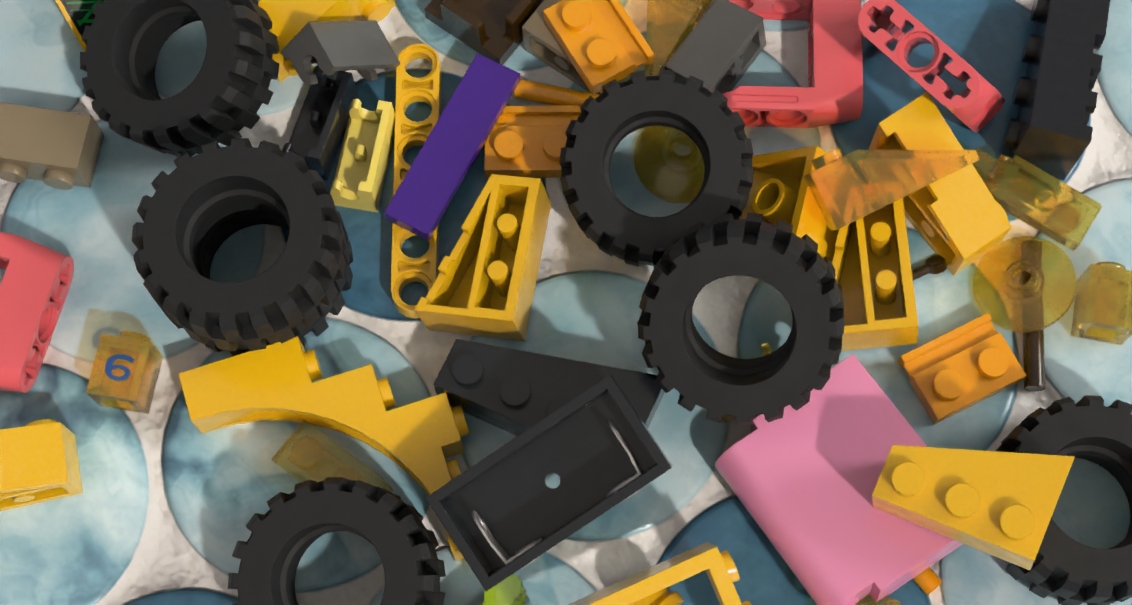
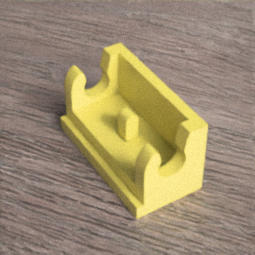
M353 99L349 109L348 123L330 195L335 206L378 213L395 139V112L392 102L379 100L376 111H369L361 107L362 103L359 99Z

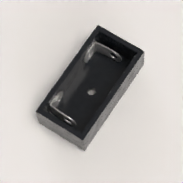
M608 375L425 499L485 591H488L522 567L541 557L546 551L618 503L637 493L639 489L671 469L672 464L614 377ZM549 473H556L560 477V484L557 488H550L546 485L545 479Z

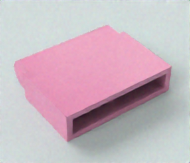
M854 354L831 368L830 379L822 390L813 389L811 391L810 402L798 410L793 409L791 405L784 407L783 418L771 422L765 420L764 414L759 415L753 419L751 433L728 448L715 462L716 469L817 605H856L867 596H870L876 604L963 544L873 507L872 493L892 445L928 446Z

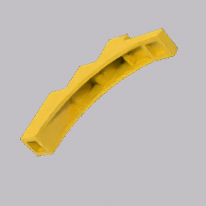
M298 336L282 344L277 342L267 345L266 349L248 351L178 374L191 422L202 434L237 424L262 421L296 422L327 428L364 442L387 456L406 471L428 496L461 474L457 460L454 459L446 462V458L465 453L460 437L469 435L470 432L461 405L451 408L446 392L387 411L388 408L396 406L388 378L378 379L372 364L315 382V380L323 378L314 349L306 351ZM446 531L455 561L463 560L464 557Z

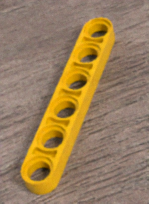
M425 44L409 45L398 55V60L401 64L396 68L393 196L411 167L404 160L406 151L413 146H423L441 116L442 73L439 57L433 48ZM415 59H426L433 65L430 73L421 78L410 76L406 72V68ZM414 102H425L432 108L429 117L419 122L408 119L405 116V111ZM392 223V299L399 313L405 317L417 319L419 316L414 311L416 305L406 304L402 301L400 295L402 289L413 282L424 284L430 291L438 277L439 224L428 241L430 243L428 251L421 257L410 258L403 254L401 250L402 245L406 239L418 235Z

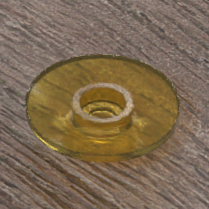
M648 126L643 129L636 141L633 155L634 168L640 182L649 192L660 199L673 203H691L699 193L704 180V162L697 145L688 135L672 127ZM684 145L691 149V153L686 156H680L673 149L676 146Z
M1014 237L995 245L982 257L973 277V294L983 315L989 313L992 317L991 322L994 325L1011 332L1029 333L1053 325L1068 311L1076 293V274L1069 257L1054 243L1038 237ZM1026 271L1032 275L1029 282L1023 285L1013 282V277L1018 272Z

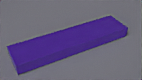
M478 53L476 54L384 212L385 220L428 241L430 240L518 86L520 73Z

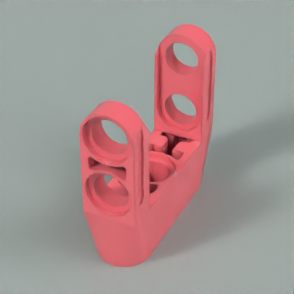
M728 0L763 17V20H799L808 22V87L739 86L732 91L722 94L728 99L727 106L733 113L738 111L745 123L744 127L813 128L856 121L861 118L863 107L862 34L856 29L858 14L861 10V0Z
M869 0L862 6L858 14L856 29L972 131L978 132L1001 109L1005 103V98L999 91L897 1ZM924 43L933 45L935 52L932 61L925 67H912L910 55L913 49ZM945 69L962 83L970 78L966 83L967 88L960 95L952 97L954 91L939 77Z
M0 232V268L6 269L0 284V391L26 393L33 387L38 377L72 282L74 261L72 257L23 237Z

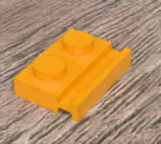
M562 0L543 10V20L592 95L602 91V86L616 79L618 82L630 76V73L635 72V69L644 64L648 66L654 63V52L619 0Z
M581 105L506 106L485 142V178H490L491 174L530 178L562 177L559 161L561 148L565 147L567 140L565 132L571 119L577 120L582 113Z
M989 313L901 355L897 361L900 367L905 369L910 378L909 382L934 425L1021 382L1027 376L1001 332L998 333Z

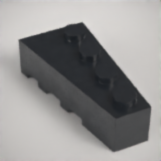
M1034 0L1030 21L1037 22L1035 35H1028L1021 56V62L1028 63L1026 77L1019 76L1012 97V104L1019 106L1016 119L1011 118L1009 120L1003 139V147L1010 148L1007 167L1064 181L1090 144L1093 127L1087 126L1090 114H1093L1096 108L1098 94L1093 92L1092 89L1101 71L1103 55L1094 54L1093 50L1098 51L1104 41L1110 0Z
M460 339L455 340L433 384L436 395L446 392L451 407L461 405L463 412L516 436H519L608 375L614 377L647 428H649L664 395L663 389L656 382L657 375Z

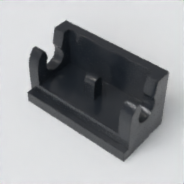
M315 66L312 72L316 74L318 84L310 85L290 140L282 148V154L285 156L287 152L293 151L306 161L309 170H316L323 180H328L346 131L351 101L358 99L359 96L352 73L338 71L336 80H332L323 75V71L319 66Z

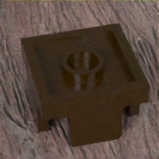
M432 0L424 10L428 20L482 56L503 65L523 41L522 26L544 0Z

